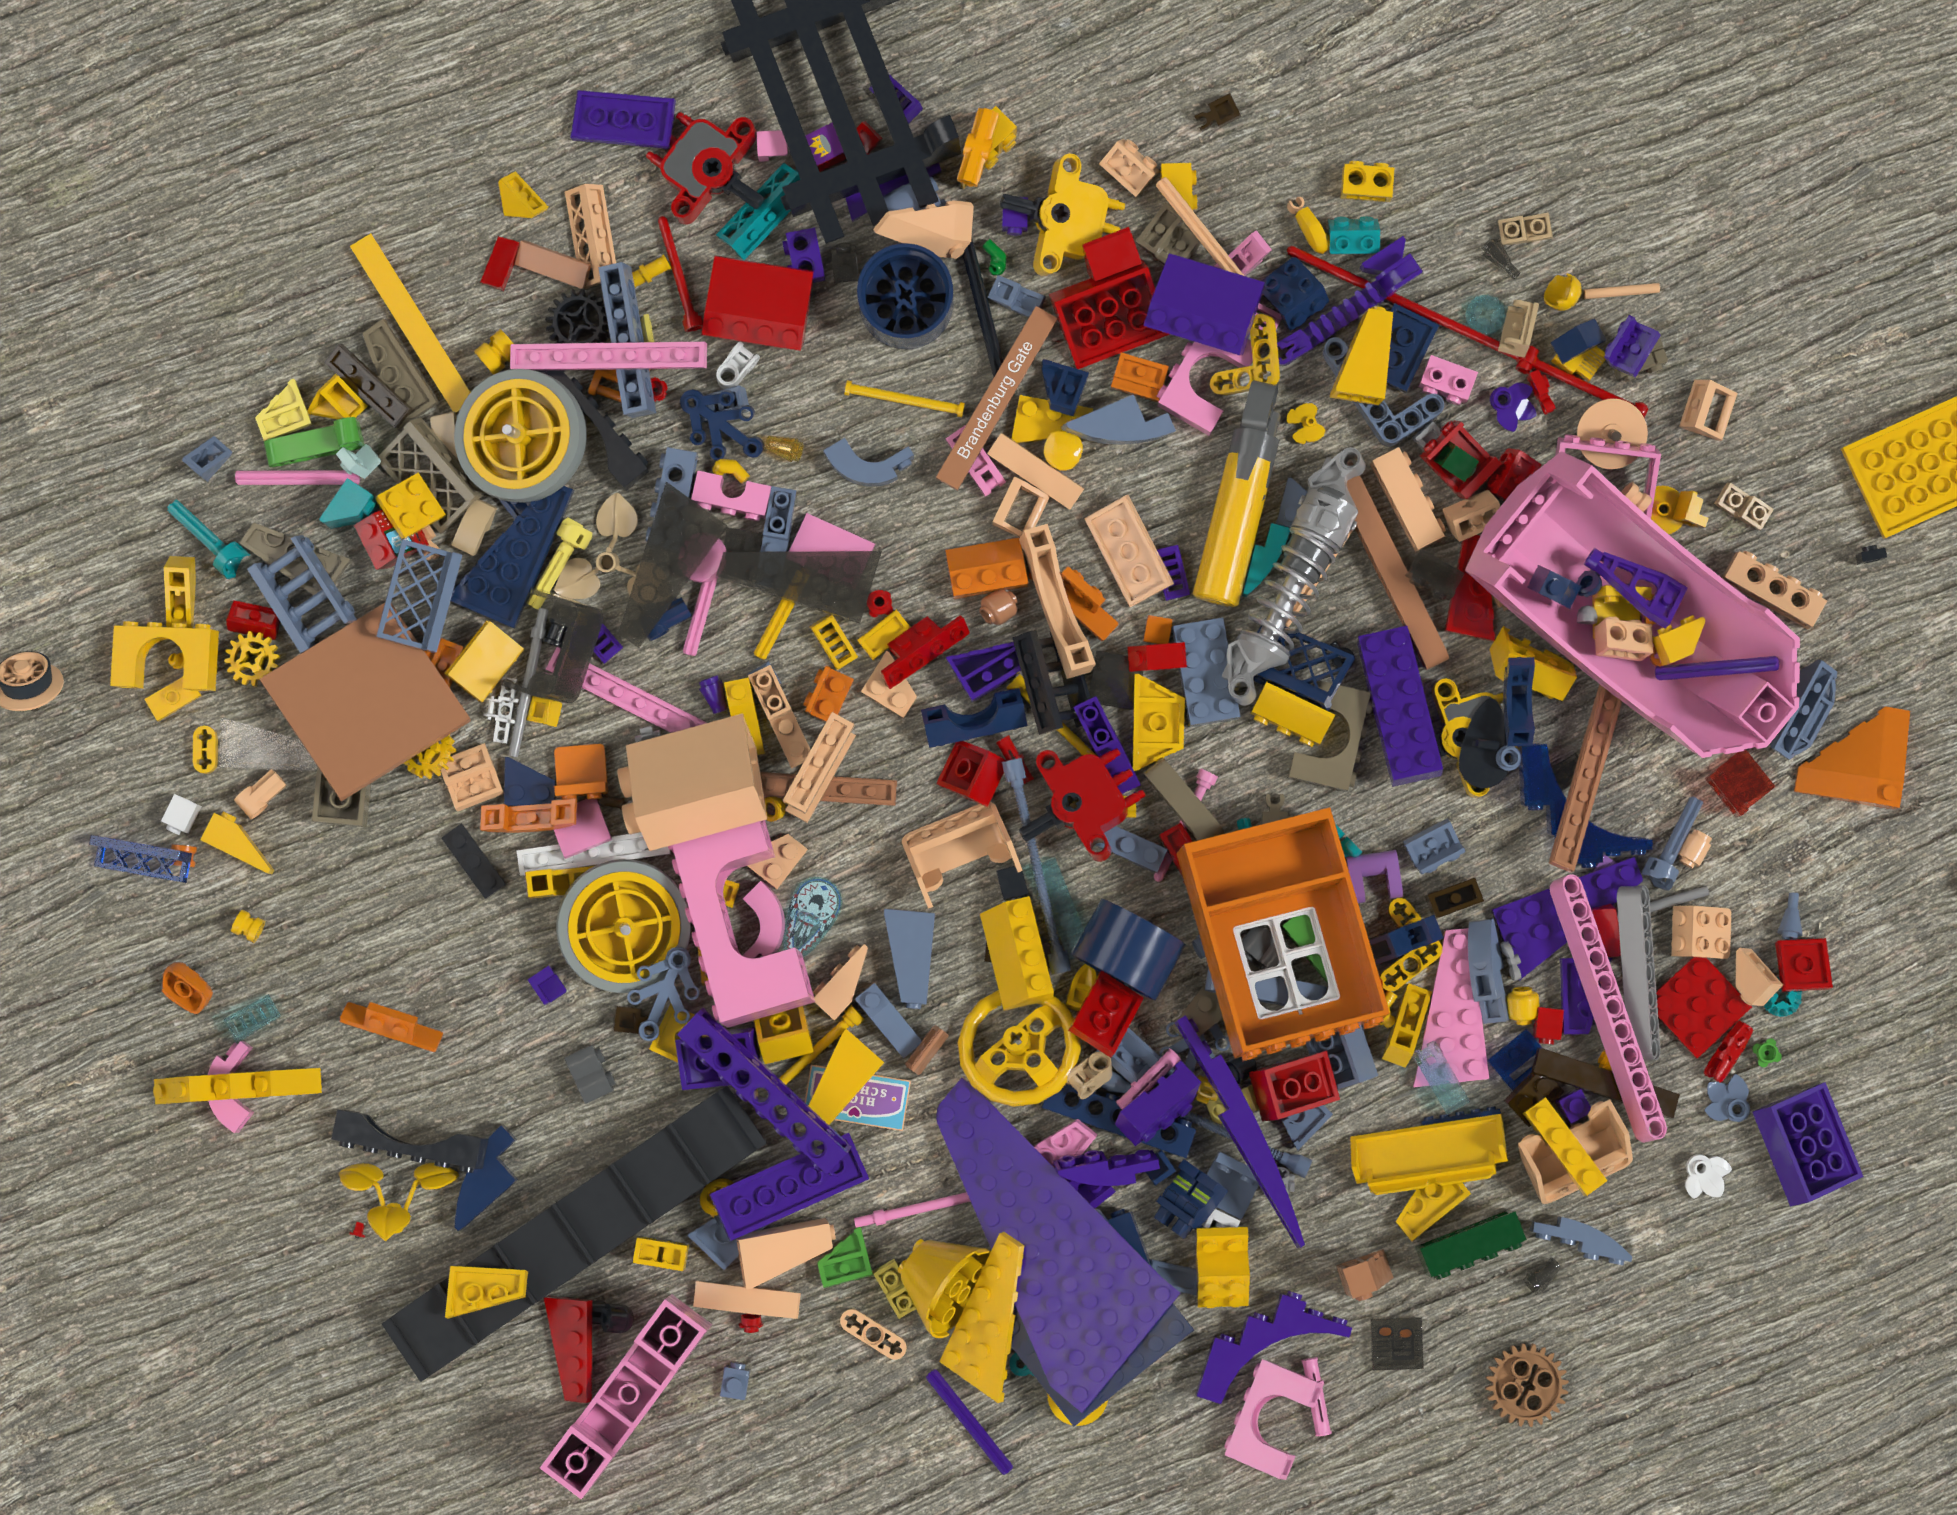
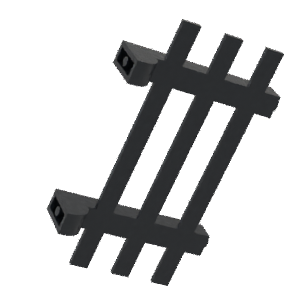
M731 0L740 25L722 32L724 41L720 42L723 52L725 56L730 55L733 63L753 56L801 179L782 187L784 196L780 198L785 211L790 210L792 216L795 217L813 210L824 241L828 244L845 237L832 205L835 201L860 192L871 223L875 226L889 212L879 185L907 175L920 208L939 202L926 167L961 154L958 133L951 116L948 115L931 123L922 135L913 137L865 16V13L900 0H784L787 8L759 18L752 0ZM844 21L848 25L895 144L868 155L865 152L818 33L822 29ZM798 38L847 159V163L821 173L818 170L772 52V48Z

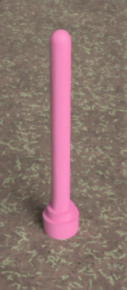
M1200 768L1196 776L1198 778L1196 782L1198 785L1194 794L1201 801L1206 790L1210 789L1211 785H1215L1218 776ZM1180 820L1179 823H1182L1183 826H1184V828H1185V830L1187 831L1188 828H1187L1186 825ZM1166 852L1158 872L1154 874V880L1157 882H1161L1164 879L1172 862L1168 852Z

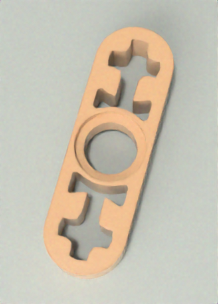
M848 1309L842 1314L840 1323L842 1328L890 1359H900L905 1355L907 1349L906 1342L894 1332L856 1309ZM856 1314V1320L863 1324L864 1320L869 1322L863 1328L862 1335L857 1333L860 1328L856 1325H852L851 1328L847 1326L848 1321L845 1319L847 1315L852 1316ZM877 1327L881 1331L880 1339L874 1342L868 1340L866 1337L868 1328ZM885 1333L890 1335L887 1339L889 1342L894 1344L896 1341H899L901 1343V1353L895 1352L893 1355L890 1353L891 1348L888 1345L884 1344L883 1349L878 1346L884 1340Z

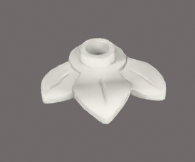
M1702 1154L1691 1156L1686 1163V1170L1689 1174L1685 1182L1686 1191L1693 1199L1697 1198L1702 1191L1712 1197H1721L1724 1192V1180L1722 1177L1731 1172L1730 1164L1719 1156L1710 1158ZM1702 1163V1169L1697 1171V1166Z

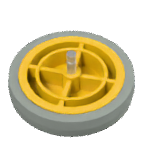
M526 369L503 371L482 381L464 401L455 424V450L465 474L485 493L500 500L510 502L537 501L561 489L578 469L586 446L584 415L572 393L555 378L541 372Z
M630 859L611 860L598 864L581 874L568 888L561 901L556 922L560 950L571 969L590 985L615 993H628L632 989L640 990L663 980L668 970L652 975L648 981H641L637 976L639 967L643 965L651 966L665 960L666 954L671 948L682 947L687 949L691 933V923H689L685 912L688 904L686 899L682 898L677 884L662 870L653 865ZM681 955L673 957L675 964H679L682 960ZM648 969L640 971L642 978H647L650 974Z

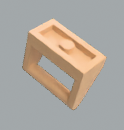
M1694 379L1679 427L1722 441L1738 393L1712 380ZM1714 393L1726 396L1714 431L1705 427L1704 424Z
M1014 477L994 517L992 525L1020 538L1023 531L1005 522L1020 490L1022 489L1039 497L1023 531L1036 527L1050 496L1025 481Z

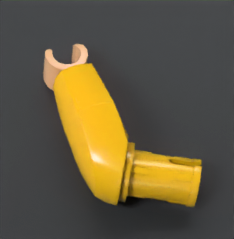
M1302 197L1296 198V203L1299 207L1294 206L1292 201H1289L1287 209L1290 213L1296 214L1295 218L1307 242L1315 252L1324 254V252L1329 250V235L1324 231L1309 207L1303 208L1304 199Z

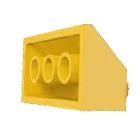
M1030 896L1003 902L980 913L1003 1010L1052 1000L1054 991Z

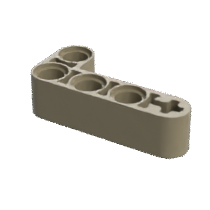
M1161 758L1143 773L1148 782L1191 831L1196 841L1225 834L1219 822L1164 758Z

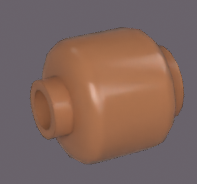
M1004 589L995 590L982 598L979 611L988 624L999 626L1016 615V603L1018 601L1011 591H1005Z

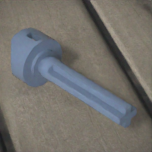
M1694 796L1689 798L1661 853L1660 859L1649 857L1642 870V874L1649 876L1653 885L1662 890L1669 891L1679 874L1678 869L1672 864L1703 805V801L1698 800Z

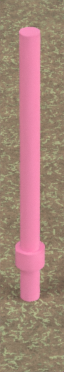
M967 1192L887 1211H883V1209L873 1211L874 1214L854 1218L856 1228L871 1224L878 1226L886 1224V1221L971 1201Z

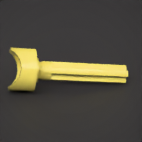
M568 517L562 521L556 531V534L561 537L560 539L563 542L560 543L526 602L535 609L539 610L572 555L574 547L585 550L592 539V532Z

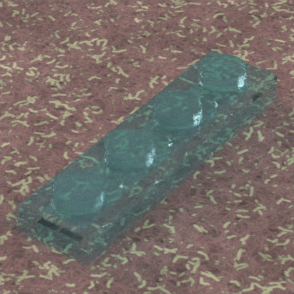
M1056 858L1040 864L1042 865L1043 877L1045 878L1044 883H1046L1045 886H1047L1046 889L1048 890L1047 896H1049L1048 899H1050L1049 902L1051 903L1052 918H1054L1056 930L1064 950H1067L1070 961L1075 959L1071 953L1084 928Z

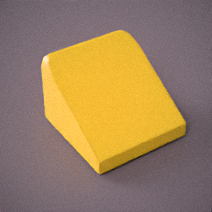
M532 696L527 721L557 727L562 703Z

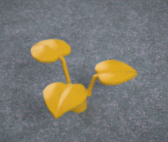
M360 1163L350 1165L339 1172L341 1183L350 1190L363 1191L372 1186L375 1187L381 1206L372 1208L367 1214V1220L371 1228L384 1241H387L393 1234L402 1232L410 1223L411 1216L408 1208L418 1185H421L426 1190L439 1189L455 1181L459 1174L450 1167L435 1166V1163H426L417 1167L414 1171V1177L417 1180L413 1182L404 1208H402L398 1203H389L386 1206L380 1184L378 1183V1181L383 1179L384 1174L377 1166Z

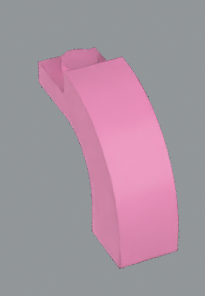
M1256 230L1228 256L1243 275L1246 276L1263 261L1262 259L1272 249Z
M760 881L743 898L756 912L760 921L758 939L742 955L752 959L759 958L761 955L764 957L776 953L782 943L785 932V917L780 901L774 892L764 882Z
M240 1041L239 1044L235 1042L226 1053L229 1056L227 1059L223 1056L215 1057L208 1075L235 1073L238 1066L253 1047L245 1041ZM238 1099L208 1101L217 1119L233 1133H239L254 1113Z

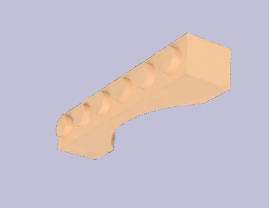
M1048 524L1026 529L1023 531L1019 541L1066 678L1089 673L1096 663L1088 640L1080 629L1067 598L1059 569L1056 547Z

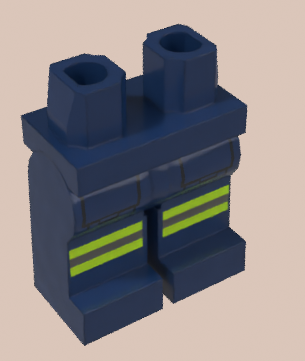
M1183 1159L1178 1166L1181 1170L1173 1182L1164 1190L1163 1195H1160L1156 1200L1161 1206L1154 1218L1168 1227L1174 1217H1178L1179 1219L1171 1230L1185 1239L1193 1229L1197 1231V1228L1203 1227L1201 1224L1209 1218L1228 1190Z

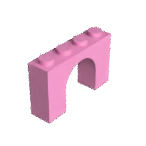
M1249 339L1247 340L1243 355L1233 354L1198 342L1193 344L1188 342L1181 354L1185 357L1181 365L1175 364L1169 374V377L1172 378L1168 387L1163 385L1157 395L1160 399L1158 407L1210 436L1223 410L1200 398L1193 391L1189 381V372L1197 361L1210 356L1223 358L1239 368L1251 366L1253 359L1251 340Z
M1262 1359L1261 1363H1258L1254 1369L1253 1377L1255 1379L1252 1386L1248 1387L1245 1392L1243 1409L1235 1417L1234 1425L1236 1427L1234 1432L1226 1440L1225 1449L1227 1450L1225 1455L1278 1479L1286 1480L1295 1456L1268 1444L1262 1438L1258 1429L1259 1413L1269 1400L1282 1396L1305 1406L1315 1408L1324 1384Z

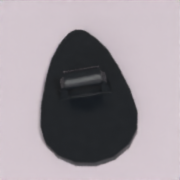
M1493 698L1485 700L1473 715L1459 755V771L1470 785L1478 788H1491L1499 784L1508 772L1501 769L1496 762L1498 750L1503 746H1507L1504 714L1498 702ZM1505 754L1504 760L1509 763L1510 755Z

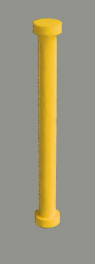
M849 380L846 382L844 395L847 396L855 394L957 414V417L961 418L965 406L963 402L955 404L852 384V381Z

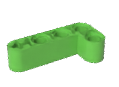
M347 417L335 420L332 426L264 441L268 465L269 467H280L335 455L342 447L349 451L361 449L364 446L360 422L355 417Z

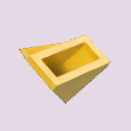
M335 374L317 391L307 411L309 415L338 420L347 417L356 418L368 406Z

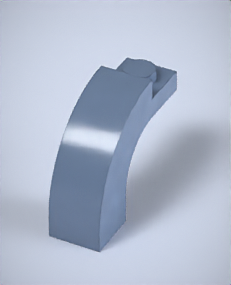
M845 438L823 450L827 460L839 475L854 484L867 487H877L893 483L898 480L894 470L897 468L899 471L906 469L912 465L911 460L914 459V454L908 446L884 461L867 462L853 452Z

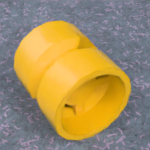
M499 329L490 337L489 344L484 342L474 350V353L490 372L495 375L505 368L506 361L510 362L511 344L514 343Z

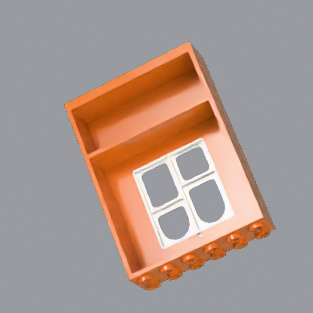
M1330 807L1187 843L1177 852V857L1234 1059L1242 1057V1060L1246 1061L1256 1058L1257 1055L1262 1054V1051H1266L1267 1055L1282 1051L1289 1044L1291 1048L1306 1045L1312 1038L1319 1042L1331 1038L1330 1036L1335 1035V1032H1339L1340 1036L1355 1032L1356 1029L1360 1028L1359 1026L1363 1025L1364 1029H1369L1384 1022L1383 1018L1390 1014ZM1301 915L1309 916L1315 935V942L1294 949H1288L1285 945L1280 922ZM1267 925L1272 934L1279 964L1275 967L1253 972L1249 968L1240 933L1243 930ZM1312 954L1320 955L1328 980V990L1323 998L1309 1000L1300 994L1291 966L1293 959ZM1281 976L1284 978L1288 990L1287 1004L1277 1011L1265 1009L1258 1000L1255 983Z

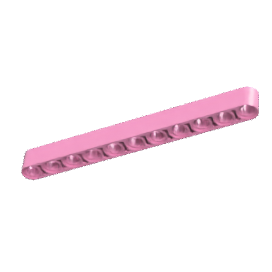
M1573 874L1561 877L1551 883L1550 894L1634 1135L1643 1143L1661 1139L1667 1132V1126L1582 882Z

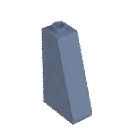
M884 909L901 1002L906 1003V1008L921 1009L922 1004L927 1005L935 913Z

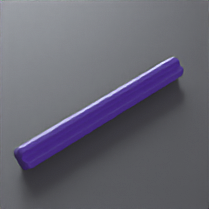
M1775 656L1657 666L1655 668V677L1658 680L1777 671L1779 669V659Z
M936 1369L926 1375L927 1381L1000 1473L1005 1475L1013 1469L1011 1462Z

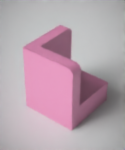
M781 130L757 132L759 162L769 161V157L788 155V146Z

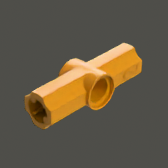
M978 108L972 131L968 134L965 142L964 157L957 177L958 182L971 187L978 186L985 161H988L991 152L992 137L999 113L987 108Z

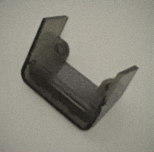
M534 587L530 593L554 601L552 608L553 619L558 624L568 627L553 675L538 672L530 678L528 685L505 678L502 680L501 686L539 698L566 704L573 703L580 696L603 624V614L597 607Z

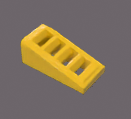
M831 613L809 626L836 670L841 669L858 658V655ZM831 623L832 628L822 634L819 632L820 629ZM835 632L838 634L837 637L827 643L824 640ZM838 642H843V645L834 651L830 650V647ZM847 649L849 652L847 655L839 660L835 658V656Z

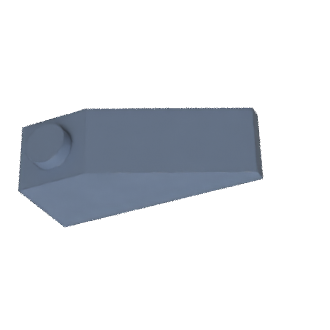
M875 983L855 998L903 1058L922 1042Z

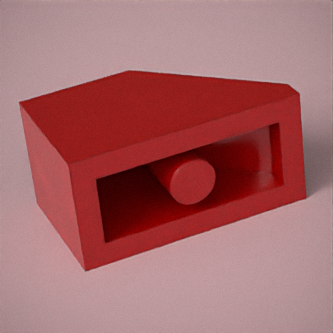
M1185 642L1127 647L1129 672L1187 667Z

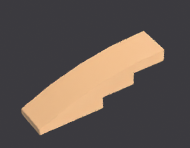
M696 1281L693 1307L798 1319L801 1293L759 1287L746 1290L745 1286Z

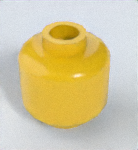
M1520 986L1513 988L1512 992L1507 994L1506 997L1509 1018L1516 1021L1517 1025H1529L1532 1023V1020L1537 1018L1538 1007H1540L1539 995L1532 991L1531 987Z

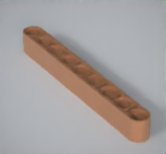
M1349 460L1347 466H1353L1354 463L1352 460ZM1360 475L1348 480L1347 488L1358 509V515L1355 519L1357 522L1355 530L1402 625L1408 626L1412 646L1425 670H1428L1449 660L1447 650Z

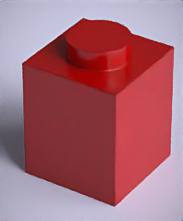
M1538 1007V1015L1534 1019L1532 1038H1539V1043L1554 1045V1040H1561L1564 1010Z

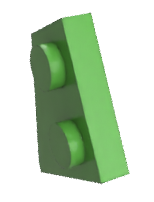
M861 1227L856 1228L843 1242L841 1241L829 1254L817 1262L823 1288L873 1276Z

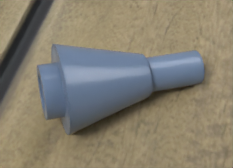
M1789 893L1788 907L1777 931L1786 940H1797V937L1803 935L1798 910V893Z

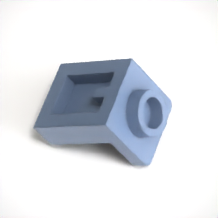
M731 1362L730 1366H724L721 1397L746 1400L751 1370L745 1368L746 1364Z

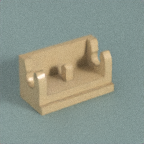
M1514 300V306H1508L1498 351L1525 357L1531 343L1539 303Z

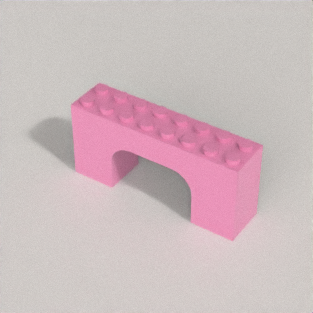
M765 820L668 846L676 858L672 860L674 871L676 874H679L682 883L679 884L681 896L688 902L689 907L685 908L686 916L689 923L692 922L695 928V932H692V938L695 946L701 950L702 956L698 957L702 971H705L708 976V981H705L708 995H712L715 1005H712L715 1020L729 1028L814 1003L815 999L802 953L796 948H791L755 959L742 956L736 944L725 904L723 888L726 879L733 871L744 866L775 858Z
M673 1294L668 1296L636 1337L635 1343L576 1422L570 1426L540 1469L578 1498L582 1499L593 1487L713 1324Z

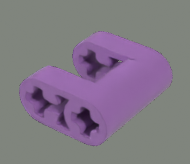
M1396 850L1362 854L1356 858L1345 857L1358 903H1365L1363 877L1385 874L1389 898L1403 897Z

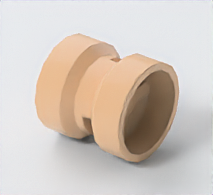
M1634 482L1629 483L1621 491L1642 512L1648 508L1652 501V498L1647 493L1639 491V487Z

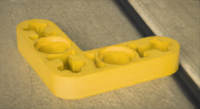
M1264 314L1255 315L1250 331L1253 365L1215 373L1210 380V387L1214 393L1232 395L1248 392L1253 380L1273 385L1278 383L1280 369L1276 325L1272 317ZM1263 322H1266V326L1263 327L1262 330H1260L1259 325H1262ZM1264 336L1268 337V339H1259L1260 337L1264 338ZM1264 344H1268L1270 352L1263 358L1260 355V349ZM1262 362H1270V364L1265 366L1262 365ZM1267 371L1271 372V376H1268L1267 379L1263 378ZM1244 373H1248L1250 377L1249 383L1243 387L1240 383V378ZM1223 380L1232 381L1233 383L1225 384L1222 388L1219 387V383L1223 382Z
M1396 898L1389 903L1388 914L1398 928L1403 926L1400 921L1405 919L1401 914H1394L1393 911L1396 909L1395 903L1406 906L1403 911L1407 917L1411 913L1414 916L1404 925L1422 919L1406 899ZM1439 940L1429 944L1436 945L1437 948L1434 950L1436 955H1426L1423 958L1427 961L1424 965L1421 958L1414 952L1418 950L1419 954H1422L1426 951V946L1406 953L1385 969L1379 976L1383 981V990L1395 991L1436 961L1442 954V945ZM1407 958H1414L1417 961L1418 966L1414 972H1408L1404 969L1403 963ZM1398 965L1401 973L1407 976V978L1403 980L1402 976H1399L1394 981L1396 984L1394 987L1392 985L1386 986L1384 983L1387 980L1385 975L1389 974L1392 976L1398 971L1394 967Z

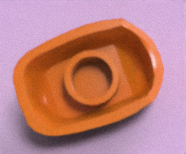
M174 962L163 973L162 992L171 1001L193 1014L200 1013L207 1006L213 995L211 987L185 963Z

